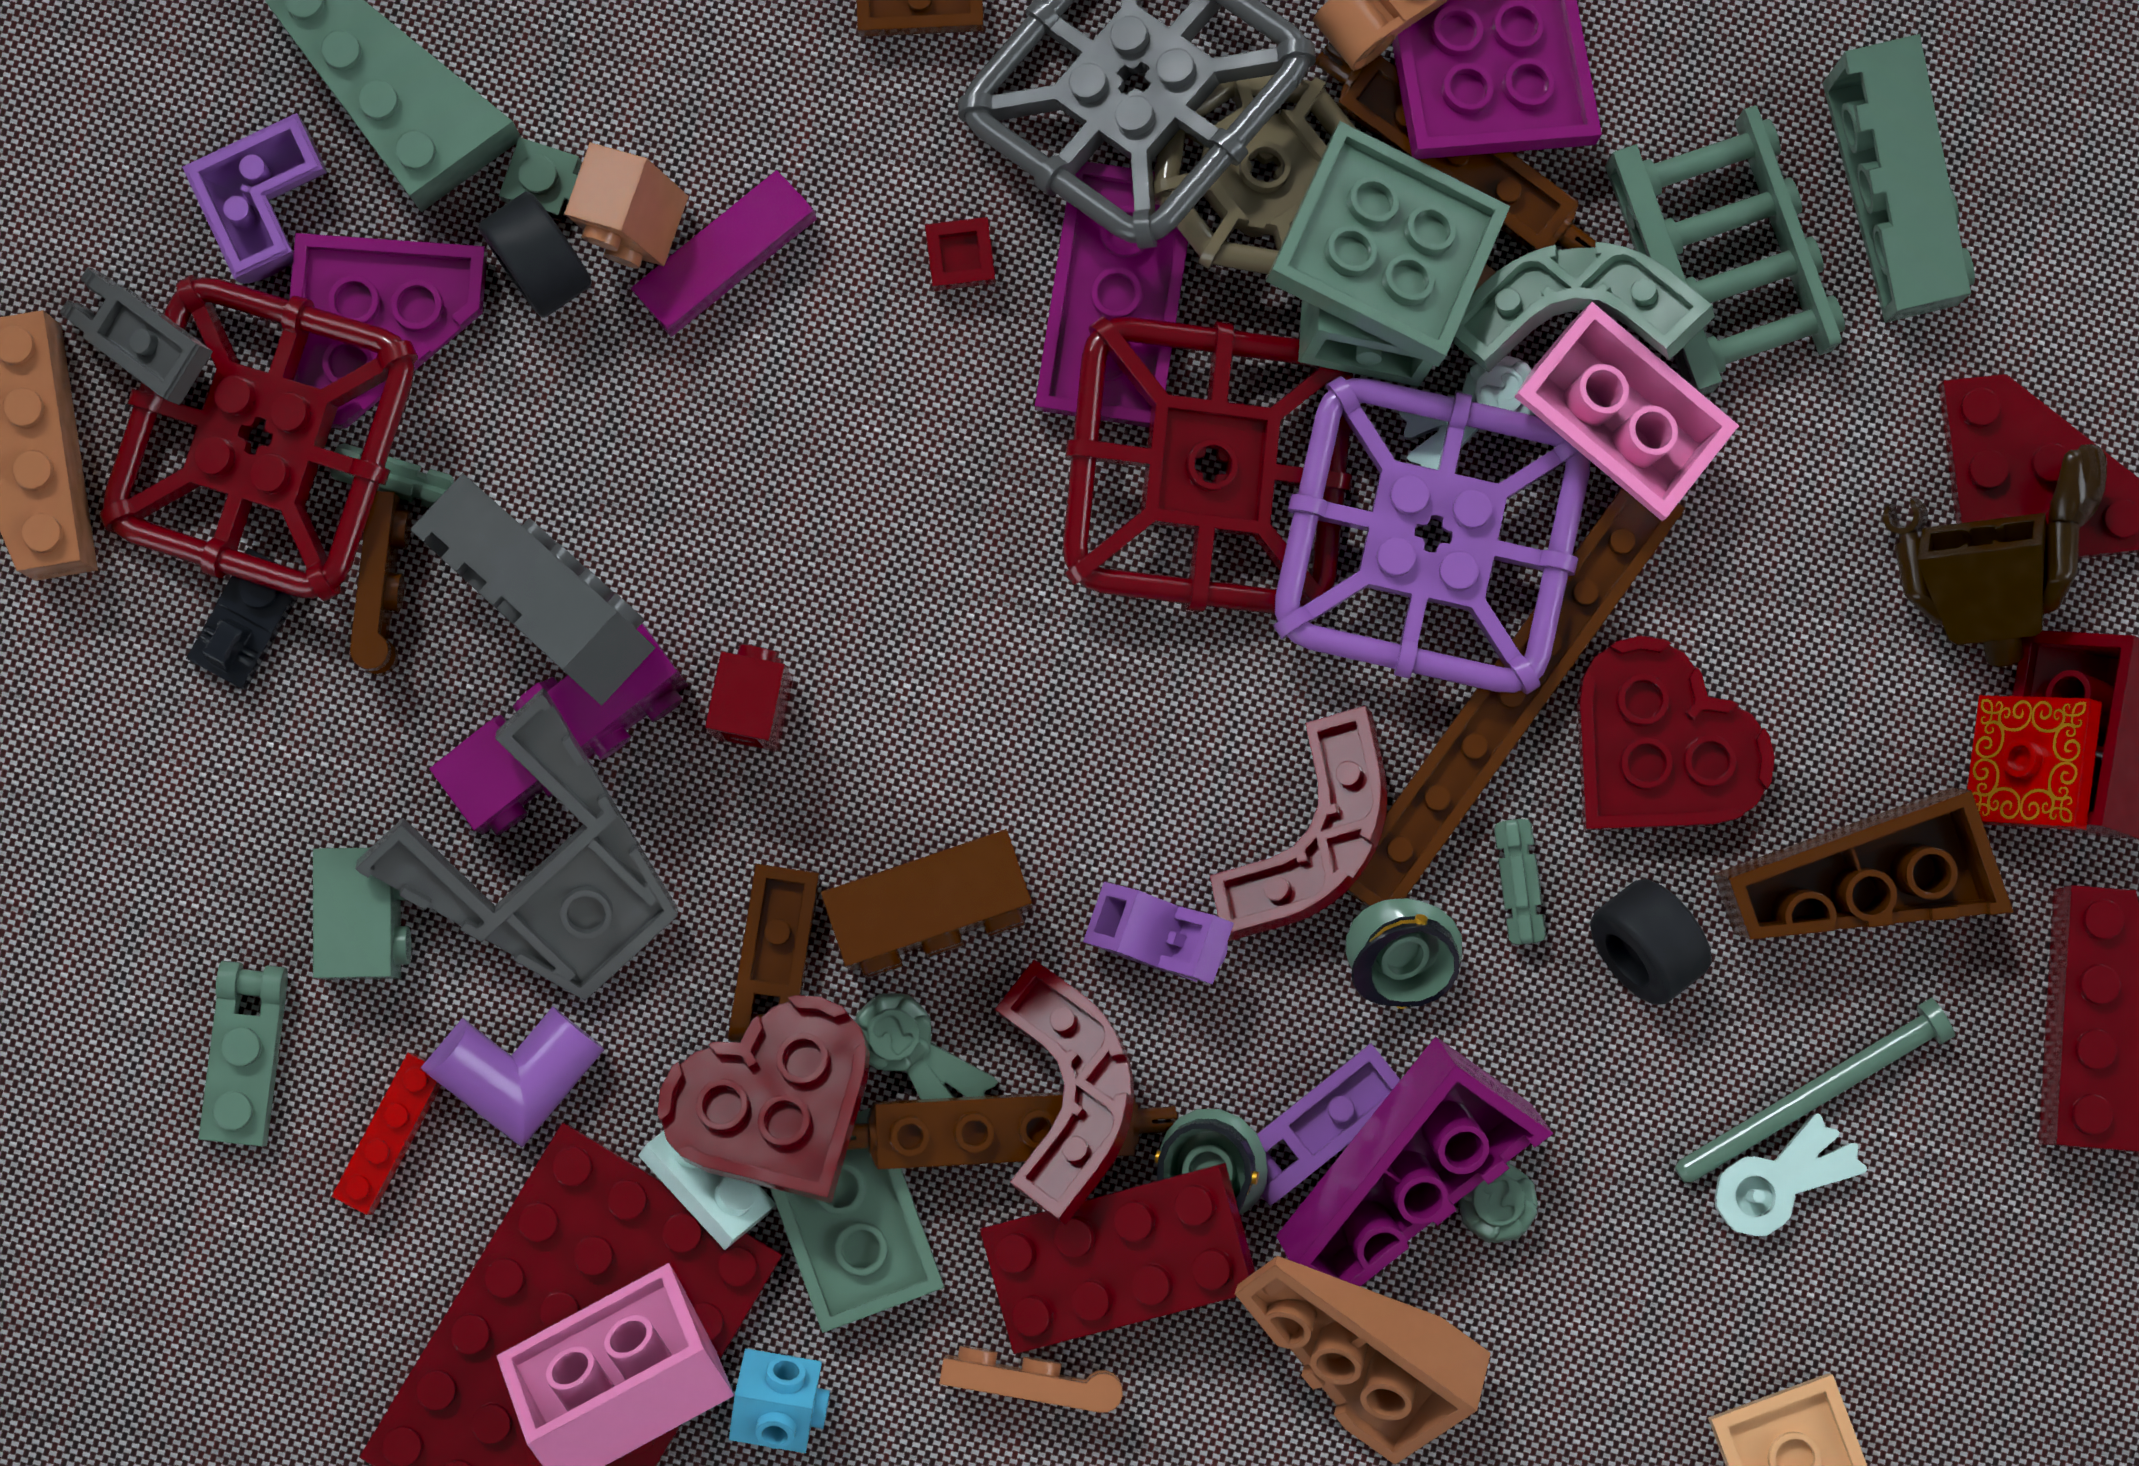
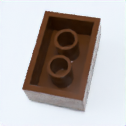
M1007 829L821 892L845 967L851 971L861 969L863 976H866V978L875 977L903 967L900 955L920 948L924 949L925 955L928 958L964 946L961 934L985 927L988 937H992L1024 926L1022 914L1033 910L1032 901Z

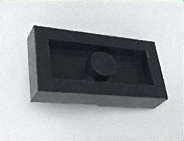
M249 547L245 552L246 554L274 562ZM231 576L186 659L246 691L298 597Z

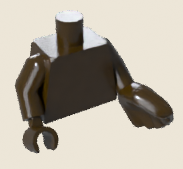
M2082 444L2078 450H2070L2064 455L2057 486L2050 503L2048 524L2045 513L1925 527L1928 520V510L1925 504L1919 499L1910 498L1913 520L1909 526L1903 527L1898 521L1896 506L1889 504L1883 512V522L1887 529L1899 534L1900 543L1896 544L1895 552L1905 597L1933 624L1943 625L1952 643L1961 645L1983 642L1986 661L1991 666L2005 667L2019 662L2024 657L2021 638L2036 636L2043 632L2044 614L2052 613L2060 608L2077 575L2080 528L2095 514L2105 492L2107 458L2100 446L2094 444ZM1922 530L1921 539H1919L1918 532Z

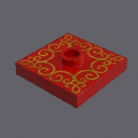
M1979 695L1967 790L1972 791L1983 825L2086 830L2102 702L2090 698Z

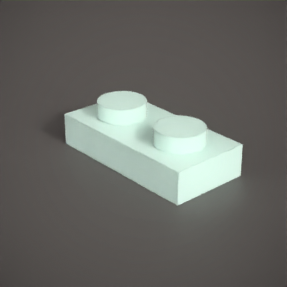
M664 1131L647 1143L638 1155L724 1250L765 1218L776 1205L759 1185L708 1173L685 1162L667 1142Z

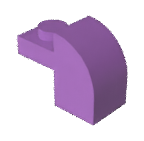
M1104 882L1083 942L1175 976L1195 982L1199 980L1213 984L1218 968L1226 957L1228 939L1234 923L1212 914L1177 906L1139 890Z

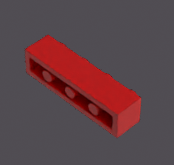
M414 1053L406 1054L331 1197L365 1215L374 1214L442 1086L422 1070L421 1066L427 1061L426 1059Z

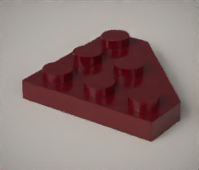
M2007 374L1944 380L1939 384V393L1956 524L2045 513L2048 524L2050 503L2057 486L2064 455L2070 450H2078L2082 444H2096ZM2105 451L2104 453L2107 458L2105 492L2095 514L2080 528L2078 559L2139 553V478Z

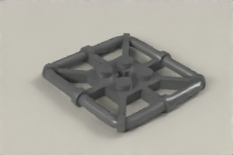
M1034 0L1025 10L1027 18L975 76L965 94L958 99L959 119L966 122L977 137L1035 178V186L1048 196L1058 194L1114 236L1129 243H1137L1139 249L1156 247L1157 240L1165 237L1179 225L1230 164L1238 166L1248 155L1246 146L1300 85L1309 67L1313 66L1316 62L1315 44L1311 40L1306 39L1294 24L1259 0H1192L1170 27L1143 10L1141 0H1121V9L1094 40L1060 18L1075 0ZM1222 6L1278 44V46L1212 58L1192 44L1191 41ZM1045 34L1078 56L1054 85L993 95ZM1137 73H1146L1145 78L1149 87L1144 92L1134 88L1127 95L1122 93L1126 87L1124 82L1130 76ZM1274 75L1227 130L1217 128L1195 112L1221 83ZM1061 110L1083 125V127L1058 155L1048 157L999 121ZM1182 129L1208 147L1209 151L1158 210L1155 211L1152 161L1175 134ZM1104 141L1131 160L1135 210L1133 216L1124 212L1074 176Z

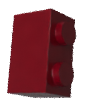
M739 644L737 654L721 651L705 725L707 731L716 740L778 752L793 677L786 665L781 663V659L776 658L777 652Z

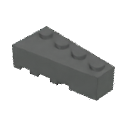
M464 473L459 476L410 529L601 706L656 648L637 630L645 619L617 593L615 594L587 567L585 568L531 518H528L523 525H520Z

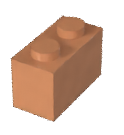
M590 142L564 215L583 229L582 239L593 245L605 248L603 256L607 259L636 269L640 267L642 260L664 266L689 196L649 159Z

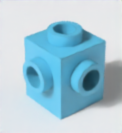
M745 1348L734 1396L729 1440L766 1446L773 1449L806 1453L811 1427L824 1428L830 1390L818 1388L822 1361Z

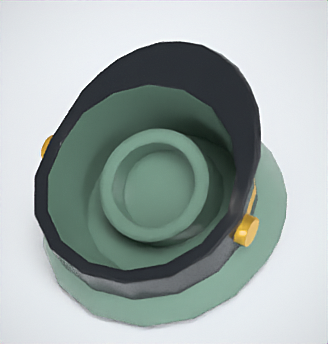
M1403 898L1375 903L1363 910L1353 920L1346 935V956L1352 968V984L1363 998L1378 1005L1396 1006L1397 1008L1405 1009L1406 1007L1423 1006L1438 1000L1452 988L1459 974V964L1462 959V935L1451 917L1440 908L1420 900Z
M1196 1109L1179 1117L1167 1130L1160 1150L1155 1155V1163L1158 1164L1156 1181L1226 1163L1240 1215L1247 1212L1259 1201L1267 1184L1266 1152L1258 1135L1242 1118L1221 1109Z

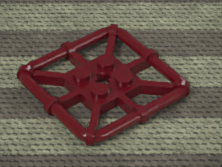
M189 275L176 283L177 291L170 299L164 315L186 331L192 314L206 346L213 351L211 358L216 366V372L203 410L167 401L142 382L139 390H131L127 404L132 405L133 408L105 489L104 509L99 514L101 521L107 531H114L128 542L200 565L204 574L216 578H223L228 574L292 596L312 599L319 597L321 600L327 601L340 594V585L344 582L352 568L379 484L386 486L391 470L385 468L412 387L414 363L418 360L416 350L411 341H403L399 336L387 329L315 308L313 301L307 298L292 296L288 300L222 279L205 277L197 279L194 275ZM212 303L282 325L283 331L269 373L239 363ZM309 333L378 353L375 359L322 389L294 381ZM386 381L361 458L356 459L324 449L338 407ZM157 414L196 426L197 428L184 467L130 498ZM266 421L265 431L273 435L272 441L269 446L259 445L256 453L253 454L251 452L249 435L253 428H257L259 423ZM319 465L354 476L328 557L305 509ZM200 486L228 494L214 538L209 541L142 520ZM253 503L282 512L306 565L305 572L237 551Z
M1100 317L1089 326L1090 335L1086 340L1081 359L1074 437L1072 440H1067L1065 457L1071 459L1063 536L1064 562L1068 568L1064 573L1073 586L1080 583L1085 588L1102 594L1184 603L1186 610L1203 612L1206 606L1275 614V594L1277 589L1210 581L1214 533L1222 532L1253 536L1281 571L1287 544L1271 525L1274 484L1299 487L1304 467L1276 464L1280 421L1327 382H1331L1339 376L1348 380L1353 378V373L1298 362L1299 339L1235 331L1233 324L1215 322L1214 327H1205L1137 317H1116L1109 320ZM1127 342L1210 352L1211 365L1207 399L1169 395ZM1108 355L1115 361L1151 407L1147 448L1099 442ZM1232 355L1309 365L1318 368L1270 408L1227 402ZM1343 415L1340 419L1323 496L1324 500L1340 505L1344 503V493H1350L1352 485V475L1346 473L1351 428ZM1206 449L1216 450L1217 461L1226 463L1227 467L1226 474L1216 475L1213 483L1204 481L1202 472L1195 469V459L1203 458ZM1096 462L1145 467L1141 512L1088 553ZM1318 520L1315 533L1312 575L1307 570L1300 607L1334 587L1337 576L1341 525ZM1151 524L1194 529L1189 578L1099 567Z

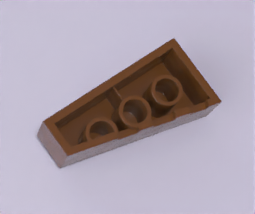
M1948 788L1713 874L1733 933L1750 940L1829 932L1837 929L1888 926L1895 923L1956 919L1963 916L2014 913L1972 791L1957 788Z

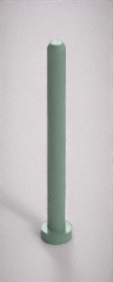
M1933 998L1926 1000L1917 1006L1919 1017L1680 1159L1675 1167L1677 1174L1683 1183L1694 1182L1932 1038L1939 1044L1945 1043L1955 1037V1032L1949 1019Z

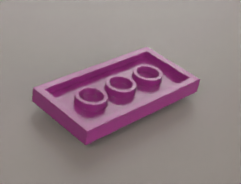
M1086 162L1074 175L1124 212L1133 216L1135 210L1132 168ZM1066 201L1035 400L1036 411L1076 417L1082 353L1086 340L1090 335L1089 326L1100 317H1104L1107 320L1116 317H1137L1176 323L1188 241L1177 227L1165 237L1158 239L1156 247L1139 249L1137 243H1129L1114 236ZM1155 204V211L1158 210L1160 205ZM1127 342L1166 391L1172 347ZM1108 355L1101 420L1149 428L1151 407L1115 361Z

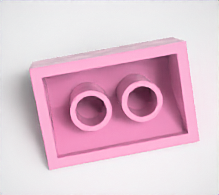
M1593 302L1564 329L1530 371L1514 396L1661 521L1669 516L1739 427L1735 421Z
M670 1263L496 1355L526 1443L542 1466H605L735 1396L717 1351Z

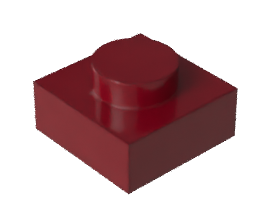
M988 217L925 224L933 291L996 284Z

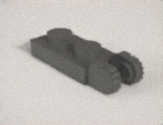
M87 267L80 280L86 284L88 289L105 299L99 311L94 315V312L86 306L68 300L59 313L84 332L83 338L159 396L180 405L213 351L132 290L117 284L101 272Z

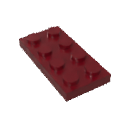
M1226 1163L1085 1200L1066 1225H1063L1048 1212L1043 1211L980 1229L1013 1354L1235 1298L1237 1285L1255 1272Z

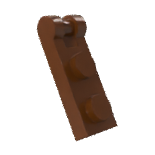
M385 491L376 492L363 533L350 644V654L353 661L368 673L376 676H383L392 672L397 666L399 659L398 651L395 645L388 640L391 611L399 612L404 598V574L396 573L399 548H408L411 537L410 529L412 528L411 511L403 510L404 501L394 492Z
M756 863L730 1020L729 1042L740 1043L751 1021L757 1015L760 1018L764 1016L763 1014L754 1013L756 994L780 998L779 1004L789 1002V997L802 994L820 881L819 873Z

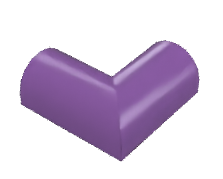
M297 113L182 167L233 278L242 284L253 283L273 276L293 262L294 252L269 200L327 174L320 153L304 122Z
M552 1007L512 1055L508 1054L467 1020L462 1018L421 1068L427 1075L518 1146L523 1147L601 1055L604 1048L556 1008Z

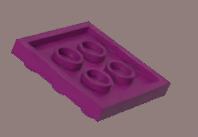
M1449 0L1400 32L1392 43L1411 155L1415 159L1596 145L1602 136L1577 0Z

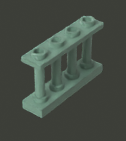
M1756 105L1743 109L1735 121L1738 136L1655 164L1651 159L1643 161L1638 146L1635 144L1613 152L1605 165L1634 249L1666 267L1709 303L1791 277L1803 312L1717 340L1714 335L1706 337L1704 329H1702L1673 356L1680 376L1702 395L1713 393L1722 383L1720 373L1726 371V364L1811 335L1818 354L1823 355L1832 352L1842 342L1840 332L1845 331V320L1841 307L1834 295L1826 296L1818 274L1824 270L1818 244L1812 236L1805 238L1797 217L1798 214L1802 213V202L1797 186L1791 177L1783 178L1776 156L1781 154V146L1777 131L1770 119L1762 120ZM1748 159L1760 194L1675 222L1671 217L1663 218L1656 196L1662 194L1663 187ZM1769 218L1781 253L1696 281L1693 276L1685 278L1677 255L1683 253V246Z

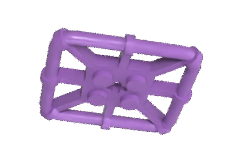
M1342 376L1326 384L1328 392L1323 395L1315 414L1298 494H1291L1288 511L1293 514L1275 594V616L1278 622L1273 625L1280 638L1288 637L1293 643L1309 650L1394 669L1395 676L1410 679L1412 673L1494 692L1515 693L1521 690L1524 694H1529L1540 687L1539 678L1544 675L1551 659L1568 576L1575 575L1578 558L1573 556L1590 476V460L1539 417L1472 402V395L1456 392L1454 397H1449L1369 378H1350L1345 380ZM1360 403L1448 422L1438 470L1396 461L1361 408ZM1342 415L1380 473L1372 511L1335 504L1323 499ZM1465 426L1556 447L1499 484L1455 474ZM1565 463V471L1548 550H1540L1498 540L1506 500ZM1430 519L1442 522V530L1450 534L1449 544L1440 543L1435 552L1424 550V539L1415 536L1416 526H1427ZM1318 520L1367 531L1359 571L1300 607ZM1493 560L1543 571L1524 656L1519 652L1485 599ZM1365 588L1410 597L1400 644L1317 626L1311 622ZM1427 601L1468 610L1505 667L1419 649L1418 641Z

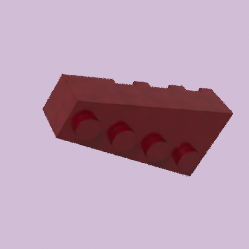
M2077 885L2053 889L2038 1143L2040 1145L2139 1152V902L2136 890Z

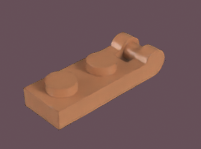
M959 1346L958 1357L952 1355L944 1356L939 1381L941 1385L1099 1413H1108L1114 1410L1120 1404L1123 1397L1122 1384L1119 1378L1111 1371L1097 1370L1092 1372L1086 1379L1060 1375L1062 1364L1058 1362L1023 1357L1022 1368L996 1363L998 1352L970 1346Z

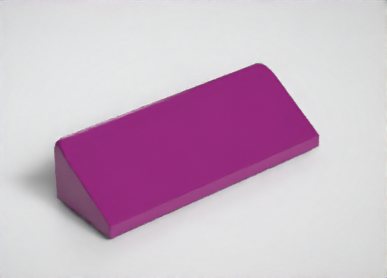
M776 170L669 256L664 266L658 265L632 286L631 290L667 334L672 337L817 220L815 211Z

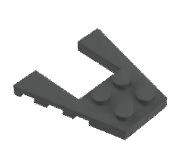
M542 688L496 731L495 739L583 823L578 830L496 905L481 893L404 818L357 860L355 869L368 878L372 875L399 890V896L426 910L429 907L459 924L461 931L480 942L487 940L514 956V961L585 1001L678 916V907L550 695Z

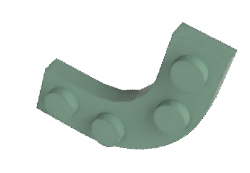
M1595 242V248H1572L1558 251L1556 245H1552L1525 254L1510 262L1486 280L1473 293L1452 343L1489 373L1535 328L1553 316L1576 310H1584L1593 302L1606 314L1628 326L1670 360L1715 316L1711 303L1666 267L1641 252L1604 242Z

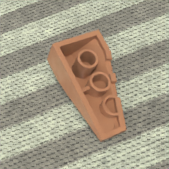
M1280 1256L1273 1258L1237 1285L1236 1297L1278 1347L1290 1349L1304 1365L1301 1374L1304 1380L1312 1389L1322 1387L1335 1403L1334 1416L1345 1430L1394 1465L1477 1411L1491 1353L1442 1317Z

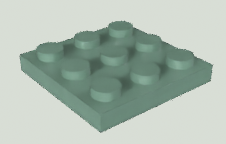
M1340 121L1327 144L1266 278V282L1439 367L1447 356L1510 206Z

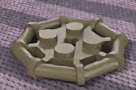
M1274 75L1221 83L1195 112L1204 117L1232 99L1237 110L1215 124L1217 128L1227 130L1253 100V96H1256ZM1315 77L1312 81L1303 79L1285 101L1297 104L1294 110L1282 109L1280 114L1275 113L1246 146L1248 155L1238 166L1230 164L1204 194V198L1222 219L1215 233L1212 232L1194 207L1179 223L1177 228L1200 256L1198 261L1200 265L1207 269H1210L1212 265L1269 274L1327 147L1305 118L1312 112L1330 136H1332L1340 121L1357 129L1326 91L1327 82L1318 77ZM1182 129L1175 134L1157 155L1153 179L1156 205L1161 206L1189 174L1180 175L1185 138H1189L1202 146L1201 159L1209 151L1208 147ZM1256 158L1263 165L1273 161L1278 167L1273 175L1274 181L1265 182L1264 180L1254 178L1250 174L1253 169L1250 160ZM1234 229H1239L1243 234L1250 237H1262L1267 234L1273 236L1277 250L1228 242L1227 240Z

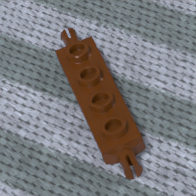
M1329 42L1324 47L1323 52H1320L1316 58L1314 65L1320 67L1343 84L1338 106L1347 116L1382 142L1412 157L1396 67L1380 55L1363 68L1353 71ZM1512 152L1417 159L1509 205L1510 208L1501 230L1531 252L1555 245L1556 243L1564 249L1595 248V242L1597 241L1572 223L1579 202Z
M1063 1092L873 1102L867 1117V1123H855L851 1135L854 1137H851L847 1150L868 1149L872 1161L878 1170L1024 1162L1052 1128L1062 1108ZM1134 1098L1129 1130L1117 1156H1133L1139 1140V1134L1166 1133L1174 1124V1120H1152L1177 1119L1175 1105L1170 1107L1138 1108Z

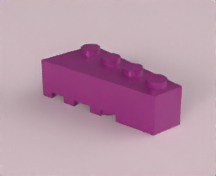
M642 623L637 630L656 648L602 706L567 675L559 683L555 677L536 683L520 696L514 703L513 709L517 712L544 688L586 757L589 758L596 753L598 758L603 760L629 742L631 736L627 730L644 717L648 716L652 722H655L680 705L683 699L679 692L686 688L688 683L644 623ZM502 715L492 718L429 768L472 829L482 835L492 829L497 836L512 828L528 814L523 805L544 791L548 798L554 796L495 739L496 731L506 722Z
M1435 1036L1278 1232L1276 1237L1288 1260L1361 1287L1409 1248L1407 1241L1432 1222L1438 1226L1457 1210L1454 1206L1455 1203L1484 1180L1488 1185L1509 1169L1506 1164L1509 1160L1530 1144L1536 1148L1550 1137L1553 1132L1530 1102Z

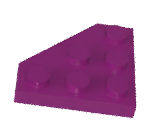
M295 233L290 298L292 296H300L313 301L315 308L387 329L399 336L403 341H411L418 355V360L414 363L415 371L483 314L488 251L485 246ZM309 333L294 381L322 389L375 359L378 353ZM386 381L338 407L331 428L347 429L380 401Z

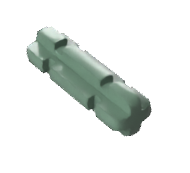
M343 443L339 444L334 452L360 459L363 449ZM388 456L385 468L391 471L386 486L379 484L377 491L394 492L400 499L413 502L416 497L422 499L421 505L430 508L454 483V478L450 474L429 469L426 474L420 472V465ZM330 469L331 476L335 480L352 484L354 476Z
M1512 819L1499 822L1494 827L1497 850L1503 849L1504 858L1498 859L1504 909H1511L1512 918L1506 919L1508 939L1511 944L1515 945L1541 942L1545 940L1547 933L1544 914H1537V906L1543 905L1536 854H1529V845H1535L1532 823L1528 819Z

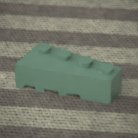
M265 0L274 15L420 212H423L510 149L521 137L510 118L366 1Z
M1917 34L1845 51L1822 85L1884 322L1887 323L1958 306L1971 294L1970 285H1973L1975 282V272L1969 251L1966 248H1962L1958 229V205L1949 184L1921 36Z

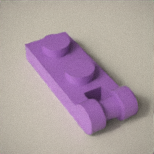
M1372 1043L1367 1045L1257 1133L1266 1152L1268 1174L1267 1184L1262 1197L1269 1206L1285 1196L1350 1144L1400 1081L1399 1077ZM1281 1140L1284 1141L1297 1158L1296 1161L1283 1171L1267 1152Z

